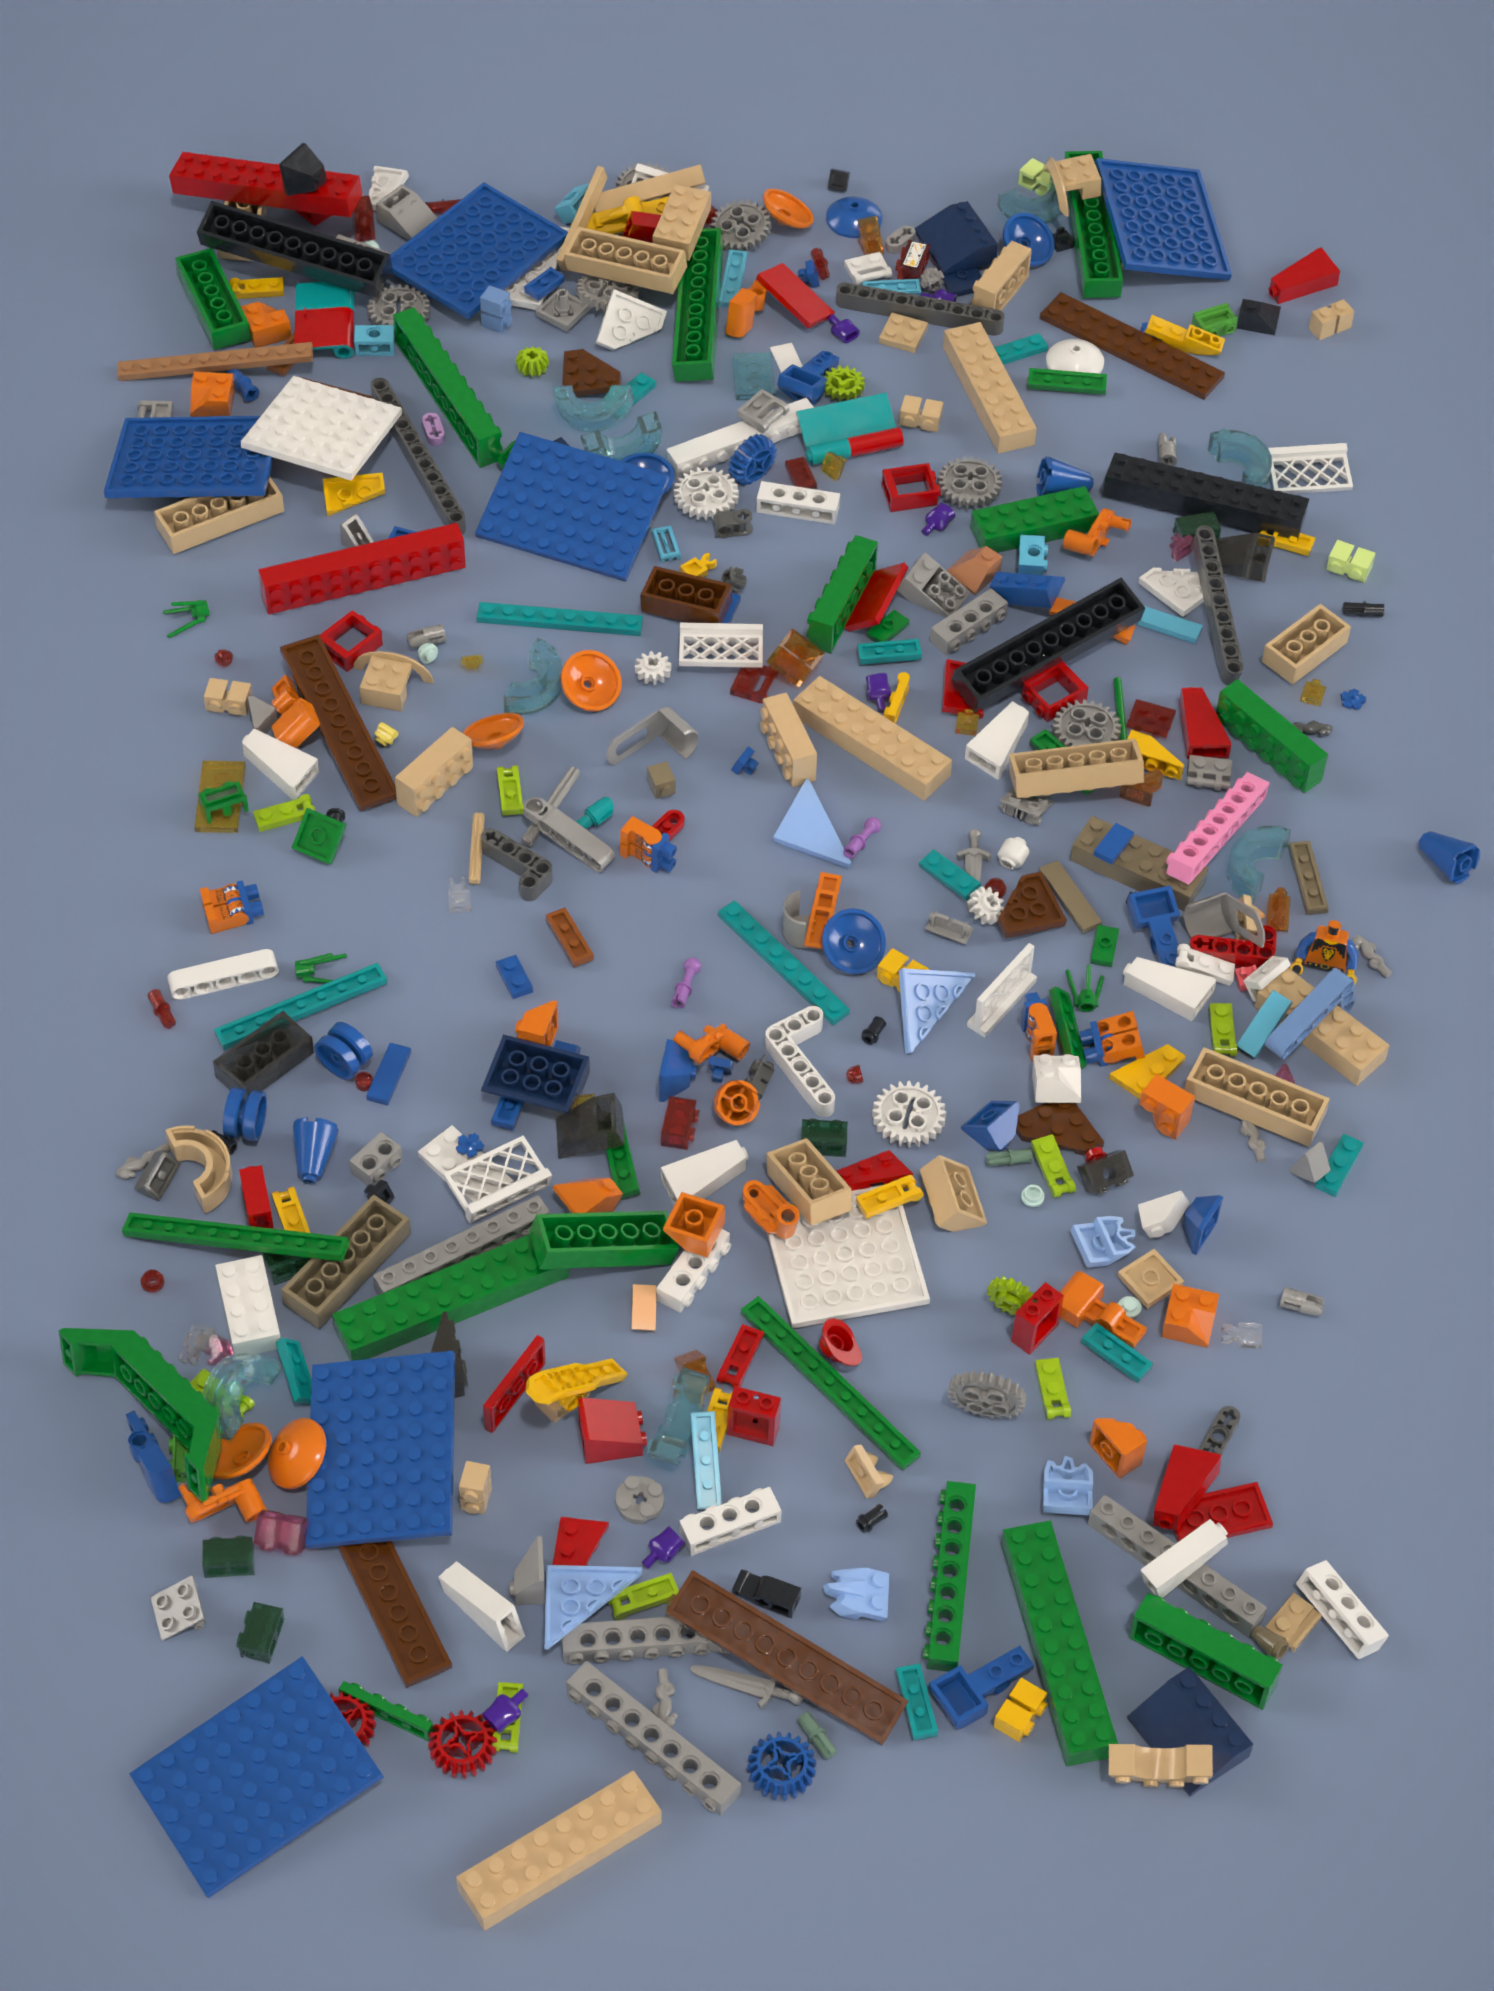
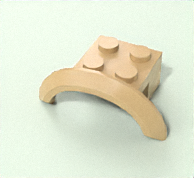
M1091 154L1059 161L1049 157L1044 164L1043 170L1050 173L1055 186L1059 210L1065 216H1069L1066 191L1079 189L1083 200L1101 196V177Z
M385 651L368 652L359 656L354 662L353 669L363 671L365 665L368 664L360 685L361 704L402 712L407 699L406 685L412 669L422 677L423 682L434 683L432 675L423 665L402 654Z

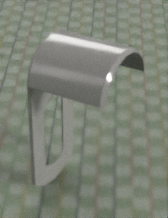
M663 707L613 739L607 749L606 757L608 762L615 766L660 736L679 755L686 759L697 746L698 733L673 709ZM643 728L647 729V735L644 739L623 751L620 755L616 754L619 744Z
M801 890L789 894L784 901L782 933L784 939L791 946L804 949L810 948L804 947L810 915L799 916ZM847 940L846 944L852 945V943Z
M1220 892L1190 903L1184 909V921L1191 938L1195 935L1220 937L1235 931L1259 947H1264L1265 932L1258 911L1226 892ZM1237 910L1255 921L1257 936L1241 927L1237 917Z

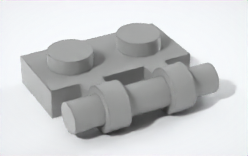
M1190 755L1187 785H1194L1195 788L1210 787L1217 791H1221V789L1228 790L1230 788L1232 760Z

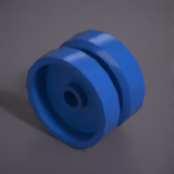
M336 1022L327 1035H324L314 1046L315 1053L323 1066L332 1074L344 1080L351 1079L358 1072L360 1066H364L373 1056L372 1048L366 1038L357 1029L344 1022Z
M232 1087L230 1089L223 1114V1134L225 1137L238 1138L242 1134L245 1140L257 1142L260 1139L267 1112V1095L265 1092L253 1090L248 1095L247 1091L243 1088Z

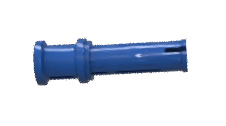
M239 369L224 370L226 373L233 374L235 389L242 393L245 401L251 402L258 397L259 389L252 385L251 379L248 376H244Z

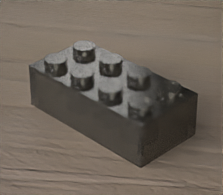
M281 1011L213 1061L215 1077L229 1090L232 1087L243 1088L247 1091L248 1095L253 1090L263 1091L314 1053L312 1036L289 1015Z

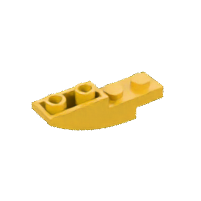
M1151 315L1145 333L1157 337L1162 342L1189 354L1220 355L1225 342L1224 338L1191 324L1188 329H1185L1154 315Z

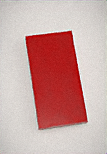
M784 263L765 270L756 277V280L807 328L828 320L830 315L835 314Z
M905 562L873 572L844 626L848 632L880 623L908 570Z
M536 1335L484 1403V1427L488 1432L492 1433L496 1430L526 1390V1382L529 1377L540 1372L546 1364L545 1341L541 1336Z
M1258 1482L1205 1493L1178 1531L1173 1530L1178 1543L1211 1519L1215 1525L1219 1522L1228 1533L1226 1537L1229 1538L1272 1528L1273 1521Z

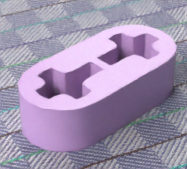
M436 413L425 414L422 417V424L427 442L432 446L442 445L445 441V434L440 417Z

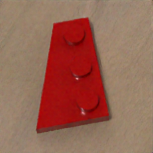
M946 659L942 712L983 719V709L974 713L951 683L954 670L966 664V662Z
M890 1150L836 1171L849 1185L851 1191L870 1188L871 1184L883 1182L885 1185L893 1182V1180L913 1175Z
M560 1516L552 1565L588 1566L592 1554L597 1550L602 1536L609 1528V1522Z

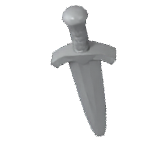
M972 829L968 833L970 836V848L956 853V858L958 861L965 858V872L980 882L982 859L989 862L991 854L978 848L981 832L978 829ZM967 903V908L969 911V909H971L973 906Z
M694 1665L690 1669L698 1677L762 1698L758 1702L761 1710L769 1704L774 1696L789 1700L795 1705H799L803 1700V1697L793 1691L776 1687V1681L771 1678L765 1679L702 1665Z

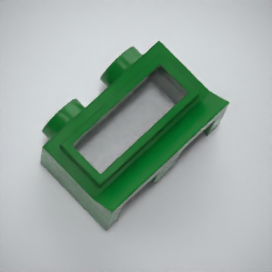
M228 781L221 787L214 789L206 788L201 793H198L199 804L208 824L212 823L210 812L217 809H222L224 816H229L232 814L231 805L241 803L244 811H249L247 795H245L239 781Z

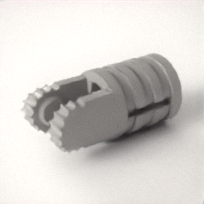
M1160 432L1158 435L1159 463L1174 466L1177 463L1176 437L1171 436L1169 441H1167L1166 433Z
M442 624L411 631L406 635L411 648L420 647L425 643L435 645L446 642V635Z
M1284 1286L1279 1307L1319 1316L1323 1312L1324 1300L1319 1296Z

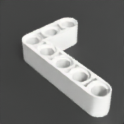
M809 1006L768 1027L766 1030L765 1048L815 1114L826 1118L834 1112L835 1094L797 1046V1044L817 1035L822 1030V1009L817 1006Z

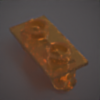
M1283 887L1277 888L1274 894H1269L1266 925L1272 926L1276 931L1288 932L1291 897L1287 896V891Z

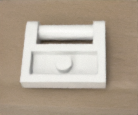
M880 252L844 260V266L854 284L861 285L863 281L892 277V270L890 266H887Z

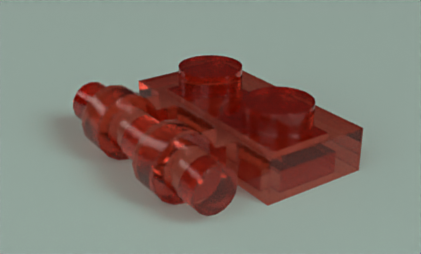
M1136 699L1126 727L1132 728L1137 732L1150 733L1153 737L1158 738L1161 736L1167 738L1176 715V710Z

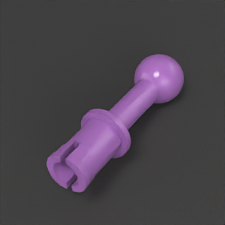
M868 818L864 823V830L859 835L855 834L850 838V842L843 851L845 857L849 859L854 858L860 850L866 847V839L871 833L880 831L881 822L878 818Z
M691 957L684 962L685 974L682 982L675 985L676 992L671 1001L674 1008H684L688 996L692 993V987L690 986L694 974L701 970V963L697 958Z

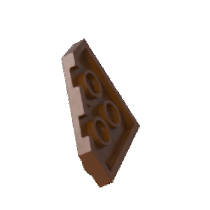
M584 349L564 351L563 398L621 391L622 376L619 370Z
M1036 872L1021 876L997 922L1005 938H1011L1065 926L1067 919L1042 872Z
M1043 1103L1018 1115L1016 1134L1021 1141L1031 1143L1032 1140L1053 1134L1059 1150H1062V1148L1076 1151L1075 1154L1083 1156L1092 1148L1104 1147L1103 1139L1076 1103Z

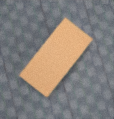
M633 1284L631 1330L655 1331L656 1285Z

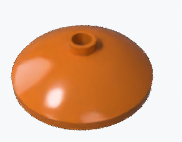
M772 188L764 192V205L777 223L798 229L811 226L814 221L813 214L801 200L779 189Z
M583 650L573 654L565 662L561 671V686L566 697L576 707L591 712L601 711L611 706L620 694L622 685L620 672L615 663L605 654L594 650ZM584 682L589 684V688L584 686Z
M516 713L495 714L472 723L463 731V734L472 739V747L499 749L512 741L524 727V720L521 715Z
M299 1418L291 1421L278 1432L268 1454L269 1475L276 1485L285 1489H296L306 1484L316 1474L326 1450L325 1433L319 1423L309 1418Z
M247 1423L235 1427L222 1435V1447L213 1478L233 1479L253 1470L269 1451L272 1436L268 1428L261 1423Z

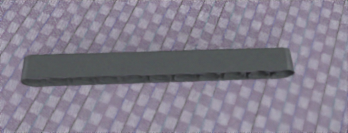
M384 378L373 379L371 382L372 399L402 408V415L392 426L390 432L444 526L458 523L463 535L466 531L465 514L389 382Z

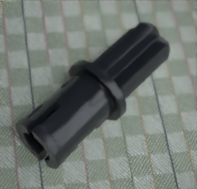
M1363 601V603L1344 602L1342 611L1344 614L1362 615V617H1383L1384 604L1366 603V601Z

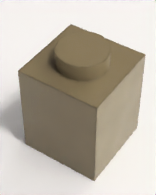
M667 761L647 767V781L655 799L676 793V779Z

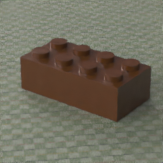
M654 566L640 594L641 612L687 623H722L732 603V584Z

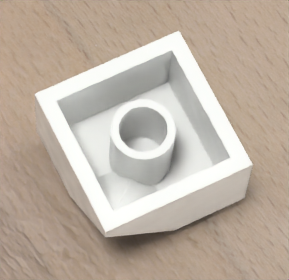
M1070 1054L1063 1056L1033 1055L1032 1083L1035 1102L1081 1103L1079 1056Z

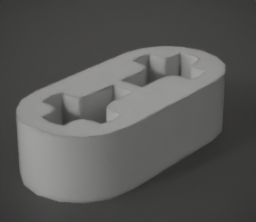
M907 225L900 227L886 238V250L893 254L901 252L910 245L911 240H915V229Z

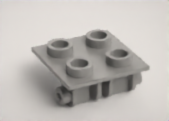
M1013 787L1000 800L1002 802L1000 809L1003 810V813L1014 816V818H1018L1022 810L1020 820L1023 821L1025 818L1024 822L1034 826L1035 824L1040 825L1042 820L1040 816L1054 801L1049 800L1045 795L1017 798Z
M193 1575L151 1597L162 1641L191 1626L195 1630L204 1628L206 1620Z

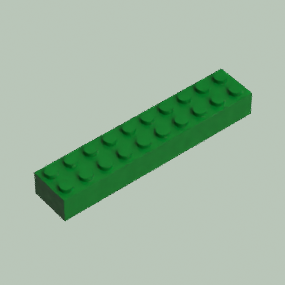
M1065 151L1064 159L1091 154L1095 163L1096 158L1103 159L1102 151ZM1079 189L1067 191L1083 298L1121 297L1123 276L1119 251L1102 190L1101 196L1084 200Z
M721 228L702 229L690 260H686L687 268L679 282L672 359L675 382L714 380L724 249Z
M415 307L393 314L395 344L478 467L482 468L498 462L497 458L503 451L500 442L502 432L499 426H495L490 413H486L482 401L477 400L473 388H469L466 378L460 375L457 365L451 362L450 356L446 350H443L440 340L434 337L431 327L425 324L423 315L419 314Z
M529 1234L332 1314L334 1329L350 1361L370 1359L569 1277V1268L539 1269Z
M1049 1520L1003 1529L1001 1545L1044 1691L1047 1692L1046 1699L1066 1767L1108 1759L1109 1744H1118L1052 1522Z

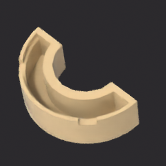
M176 1126L166 1129L168 1146L178 1162L191 1160L205 1167L202 1175L193 1181L195 1197L206 1214L216 1208L230 1191L233 1174L228 1149L216 1134L207 1129L203 1131L195 1129V1126Z
M1109 1744V1776L1115 1778V1783L1143 1782V1787L1150 1788L1159 1787V1783H1169V1787L1183 1788L1184 1783L1193 1782V1784H1208V1780L1213 1777L1212 1745L1147 1748L1135 1744Z

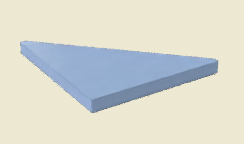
M806 779L777 829L773 842L850 869L851 861L845 857L843 853L844 848L810 780Z
M905 968L899 970L905 1054H910L914 1051V1048L930 1032L933 1025L949 1009L948 1007L963 992L966 985L976 976L975 972Z
M546 1565L544 1649L551 1648L642 1575V1567Z

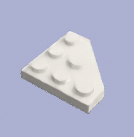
M614 289L611 293L595 344L614 351L662 329L667 311Z
M1152 568L1139 577L1138 583L1182 617L1204 602L1198 572H1190V569L1174 568L1173 571H1162L1161 568Z

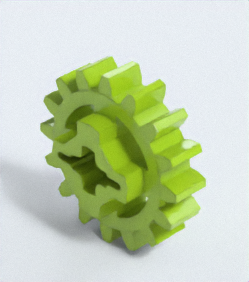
M839 365L838 369L832 367L831 372L826 371L825 376H823L827 378L824 389L826 391L825 395H831L832 400L838 398L839 402L842 399L847 401L849 398L856 399L857 395L861 396L865 388V378L861 377L862 372L856 373V368L850 370L849 366L842 368Z
M1002 1276L1001 1279L995 1277L990 1282L986 1294L990 1296L989 1301L995 1302V1307L1002 1308V1312L1008 1311L1011 1316H1014L1016 1311L1034 1292H1029L1030 1287L1022 1285L1021 1281L1016 1282L1012 1277L1006 1279L1005 1276Z

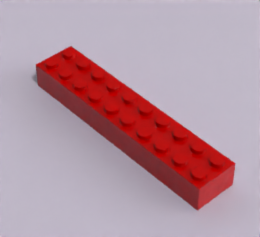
M182 152L169 174L173 194L348 218L351 217L363 195L360 175L325 171L327 181L316 191L287 196L285 195L279 164L191 152Z
M453 523L258 569L261 596L267 614L279 613L466 568L464 538L458 523Z

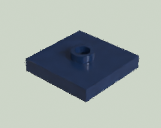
M978 267L943 274L944 278L942 280L948 292L961 296L974 293L972 290L976 280H980L982 275Z

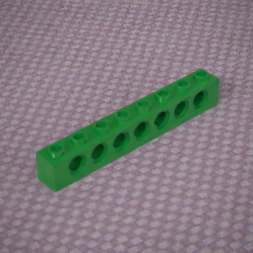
M947 1481L946 1490L941 1489L939 1504L944 1505V1511H939L937 1526H942L941 1533H936L935 1548L940 1549L939 1555H934L933 1570H937V1577H932L930 1592H935L934 1599H929L928 1614H932V1622L927 1621L925 1635L930 1637V1644L924 1645L923 1659L928 1660L927 1669L949 1672L958 1667L976 1484ZM952 1508H959L961 1511H953ZM955 1529V1530H957V1531H959V1532H958V1533H952V1532H950L949 1530ZM948 1551H953V1552H955V1553H957V1554H956V1555H949L947 1552H948ZM951 1573L954 1577H947L944 1574ZM948 1595L951 1596L952 1599L947 1600L944 1599L942 1596ZM940 1618H948L950 1621L943 1622ZM944 1640L948 1644L941 1645L937 1641Z

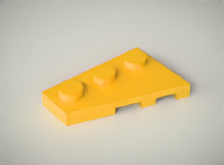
M383 473L355 475L352 480L341 477L323 479L327 516L385 494Z
M1167 1044L1145 1055V1058L1137 1059L1111 1072L1109 1079L1138 1099H1141L1142 1091L1156 1074L1167 1080L1183 1064L1186 1056Z

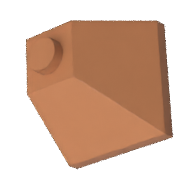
M987 546L972 549L966 552L946 571L976 596L993 580L996 572H1001L1002 556Z

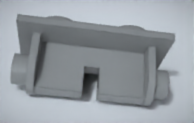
M931 911L928 918L930 921L925 930L966 945L974 930L972 926H969V923L956 919L951 920L949 919L950 917L940 914L938 911Z

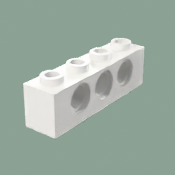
M761 481L757 495L756 512L835 525L840 507V493Z
M723 1229L721 1230L708 1258L684 1250L656 1288V1301L679 1313L682 1312L685 1306L689 1307L694 1299L695 1292L704 1287L708 1274L716 1270L721 1256H726L731 1248L730 1233Z
M770 1487L765 1489L758 1488L749 1495L741 1498L734 1497L725 1504L713 1505L701 1513L685 1516L682 1520H679V1532L686 1543L690 1556L780 1523L782 1510ZM755 1509L757 1512L750 1513L747 1510ZM731 1517L735 1520L726 1521L725 1518ZM710 1526L712 1528L709 1530H705L702 1527Z
M1327 1560L1311 1566L1303 1572L1296 1585L1358 1660L1378 1651L1389 1637L1388 1633Z

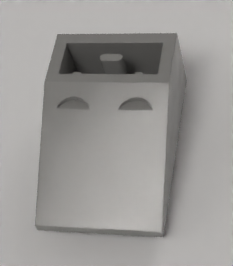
M403 184L376 203L377 221L408 241L437 219V216L423 200Z
M926 552L910 566L897 589L909 602L945 618L956 612L971 593Z

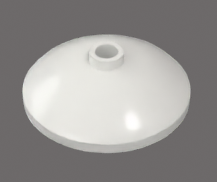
M1066 339L1054 344L1048 350L1046 365L1050 370L1100 374L1104 367V357L1102 352L1088 341Z

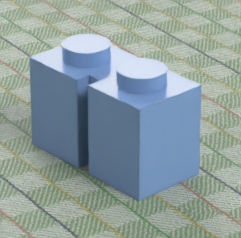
M489 285L480 297L481 325L503 333L506 327H509L512 323L510 293Z

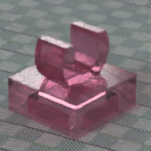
M1179 534L1171 537L1174 541L1170 544L1171 549H1173L1171 557L1176 562L1192 553V541L1194 538L1189 534L1183 538Z
M216 1334L208 1338L210 1346L205 1348L204 1353L208 1355L213 1354V1357L207 1360L209 1364L215 1366L222 1362L229 1365L235 1361L228 1340Z

